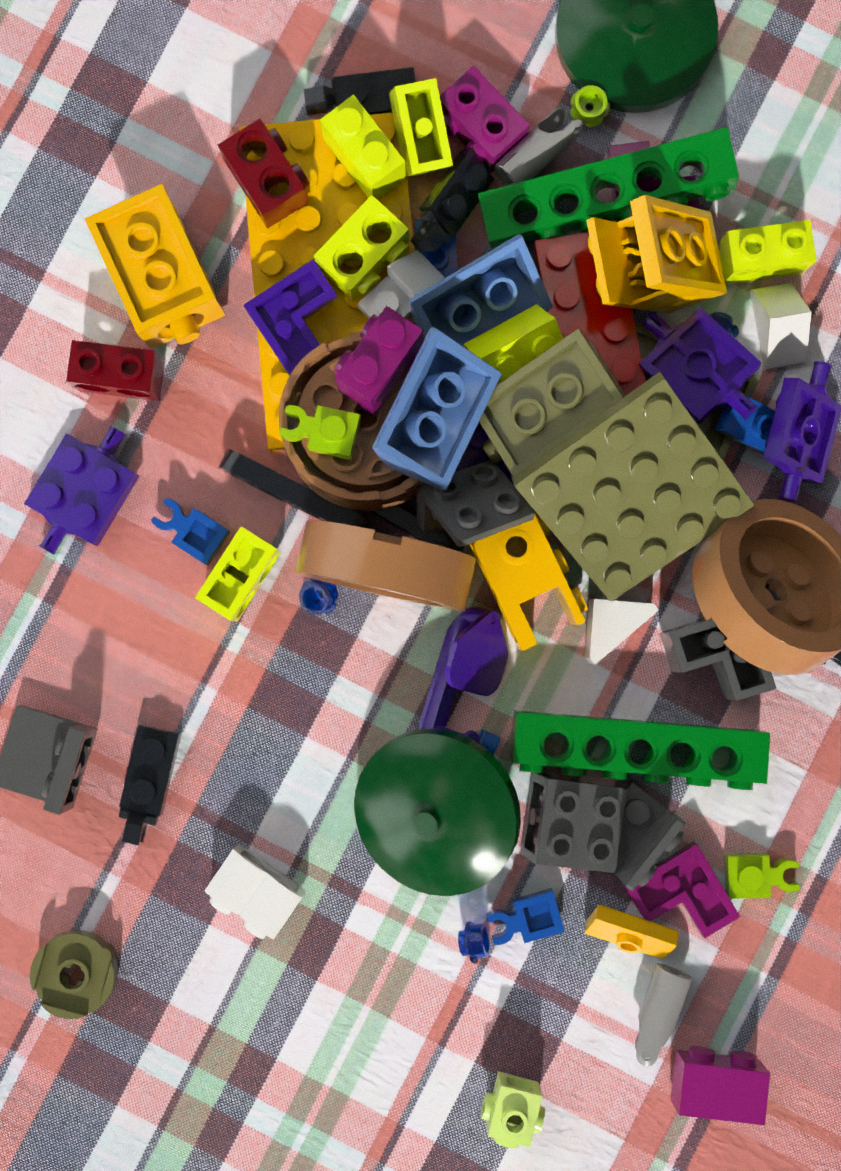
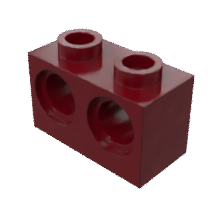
M261 118L217 144L225 164L267 229L309 203L306 187L310 183L298 163L290 165L283 154L288 149L282 137L275 128L268 131ZM254 149L266 151V154L260 160L252 161L247 159L249 152ZM284 183L289 186L288 190L282 195L274 196L268 193L274 184Z
M72 340L66 382L80 392L160 401L165 361L155 350Z

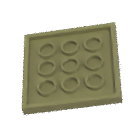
M660 372L512 477L515 488L609 601L615 600L716 532L726 519L738 517L755 506Z

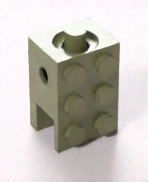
M579 328L498 384L479 420L489 437L488 440L482 443L483 449L494 464L503 460L513 477L627 396L592 341H588Z

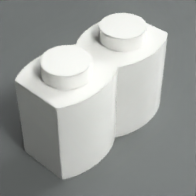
M239 844L232 849L205 889V892L211 897L209 902L214 908L227 915H230L231 912L239 915L245 920L244 927L252 935L260 939H264L267 936L273 940L306 893L293 880L272 868L256 854Z

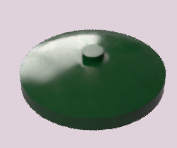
M561 0L555 24L557 54L566 75L577 89L580 90L588 85L601 88L607 96L610 109L629 113L655 111L667 107L686 96L705 74L717 45L718 15L714 0Z
M433 728L419 729L393 738L381 747L366 763L355 790V819L360 837L367 851L389 876L418 892L437 896H454L465 894L484 886L502 870L512 855L518 841L521 825L520 804L517 792L507 771L494 755L482 745L453 731Z

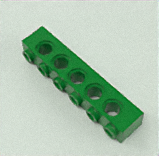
M724 127L478 193L488 241L493 250L518 234L523 237L525 243H530L536 240L565 236L564 233L580 229L581 233L588 232L586 220L592 217L609 221L624 220L633 216L630 201L643 195L688 206V201L705 197V201L719 200L730 195V190L736 188L739 174L729 129ZM694 166L700 170L702 176L695 181H687L680 176L679 171L684 167ZM645 177H653L659 181L660 187L653 192H645L637 184ZM604 188H613L619 193L618 198L611 203L599 201L596 195ZM566 198L573 199L578 203L577 208L569 214H562L555 209L556 205ZM532 209L537 212V217L532 223L522 225L516 222V216L520 211Z
M514 710L510 760L512 763L520 764L519 771L544 773L545 766L561 767V774L569 776H586V769L602 770V777L608 779L628 780V773L644 774V781L669 783L670 776L686 777V784L710 787L711 780L713 779L726 780L728 788L753 790V783L767 784L770 733L752 729ZM551 733H561L565 738L564 749L556 755L547 754L544 749L546 737ZM594 736H602L606 741V750L598 758H590L586 752L587 742ZM643 739L647 745V754L642 760L633 762L628 755L629 746L635 740ZM685 743L688 748V758L684 763L674 765L670 758L671 750L676 744ZM725 746L729 751V761L724 767L716 768L712 760L713 754L716 749Z

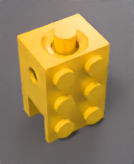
M159 184L84 218L136 333L150 349H154L173 339H176L179 345L192 342L201 335L198 328L225 316L205 268L201 264L176 207L172 204L163 184Z
M643 195L630 201L633 216L619 222L595 217L586 220L589 232L588 247L594 257L597 273L596 288L602 298L603 305L673 313L727 293L711 212Z
M534 512V519L470 543L473 554L511 635L521 651L538 644L522 611L521 603L554 589L570 625H580L586 622L582 613L588 610L578 587L570 589L563 575L569 572L567 562L559 548L552 551L546 538L551 533V530L536 512Z

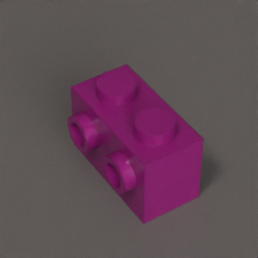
M474 65L440 95L447 135L450 137L456 135L465 145L464 149L472 148L477 154V158L483 162L490 173L495 170L494 165L529 132L530 124Z
M388 306L384 308L379 317L374 314L368 319L360 333L362 340L353 352L347 350L340 357L334 370L337 373L335 380L339 392L374 416L410 368L424 342L423 330Z
M690 1046L689 1051L676 1050L671 1102L680 1116L765 1125L770 1072L757 1059L756 1055L745 1051H732L731 1056L715 1054L714 1050L702 1046Z

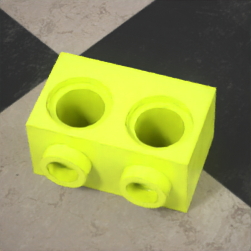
M371 195L314 255L315 263L331 282L354 301L360 293L366 296L376 287L381 279L378 274L389 263L391 264L406 255L409 250L407 245L409 243V228ZM385 230L391 237L386 242L377 244L368 238L373 231ZM349 259L357 260L362 264L361 269L354 274L342 272L340 266Z
M811 220L730 230L726 232L718 243L726 285L799 276L817 261Z
M241 526L195 599L228 620L238 622L282 552Z

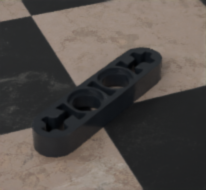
M227 449L219 465V468L228 474L321 521L368 528L371 523L369 519L349 508L333 504L313 490L231 449Z

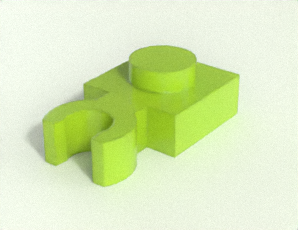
M288 405L285 407L286 415L298 418L300 423L293 430L280 428L279 433L283 439L297 442L304 438H309L307 448L311 452L348 460L352 459L361 422L360 414L317 405L315 417L307 416L306 412L299 406Z
M766 853L724 854L725 892L730 899L771 898V886H777L786 892L800 890V884L794 881L785 882L783 879V873L786 869L799 868V863L791 858H781L773 865H770V856Z

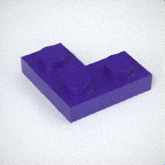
M311 260L243 305L289 376L298 363L309 352L320 345L304 320L336 300L337 294L315 261Z

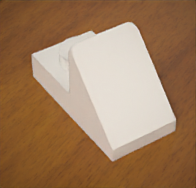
M416 250L387 266L388 276L357 304L358 309L369 319L374 314L379 317L384 308L388 306L407 319L412 314L408 300L445 277L422 253Z

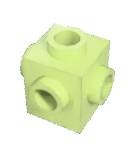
M498 1071L493 1094L486 1092L481 1110V1119L486 1120L488 1137L493 1138L497 1144L507 1148H517L518 1145L530 1147L533 1134H540L544 1123L545 1107L540 1106L543 1096L538 1081Z

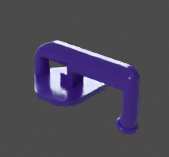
M469 607L462 611L447 629L419 721V729L433 728L453 731L480 744L479 735L475 731L470 730L466 733H461L446 728V724L457 689L481 696H489L497 690L501 683L508 659V650L499 615L496 611L482 607Z

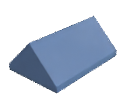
M520 234L408 300L413 320L423 330L424 338H426L429 329L435 327L463 347L464 343L535 304L545 311L553 308L526 243Z
M435 327L430 328L372 446L373 450L387 468L440 490H446L502 373Z

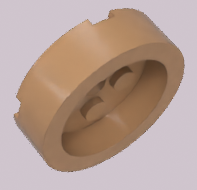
M361 332L350 333V337L333 341L327 345L324 342L309 352L298 363L289 376L282 392L279 405V429L293 430L300 423L298 418L286 415L285 407L288 405L299 406L306 412L307 416L315 417L317 405L352 413L362 409V407L339 392L335 380L337 373L334 371L340 357L347 350L353 352L362 340L360 337ZM410 368L378 410L377 423L368 428H359L351 460L309 451L307 448L309 438H304L297 442H290L282 438L288 457L299 476L319 496L344 508L375 511L397 506L417 495V485L423 484V482L387 468L372 448Z
M776 499L754 500L752 502L755 506L738 517L726 519L717 531L708 536L699 546L692 567V582L696 600L706 621L712 618L717 627L728 638L723 643L745 661L758 668L777 674L797 675L807 673L841 652V535L822 518L801 506ZM767 584H770L769 589L775 593L777 599H781L780 601L774 600L771 592L765 588Z
M308 520L302 538L295 573L367 593L438 608L465 611L476 558L450 548L409 537H395L377 533L373 529L347 524Z

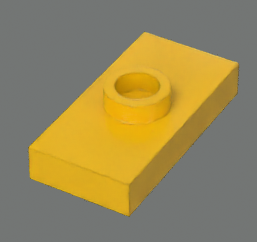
M598 905L589 916L584 934L615 943L617 948L629 953L642 952L660 959H664L677 946L679 932L676 929L603 905Z

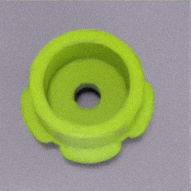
M588 85L573 94L570 100L572 105L570 109L571 117L573 120L580 119L587 127H595L601 124L603 117L609 113L610 104L607 102V96L597 86ZM591 104L593 109L587 110L585 106Z

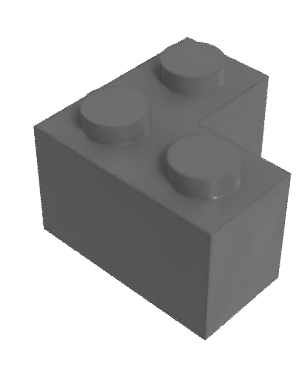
M712 618L708 621L706 619L698 620L659 633L671 671L684 673L713 664L725 700L739 701L777 689L772 672L758 668L745 661L723 643L728 638L721 632Z

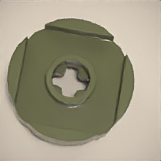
M71 930L57 934L37 952L30 969V984L32 990L36 989L38 997L42 1000L40 1004L50 1014L64 1019H78L96 1011L110 998L118 979L116 951L113 946L106 943L98 935L83 930ZM74 964L79 965L81 971L85 974V978L79 979L76 985L69 983L70 976L64 973L65 967L71 968Z

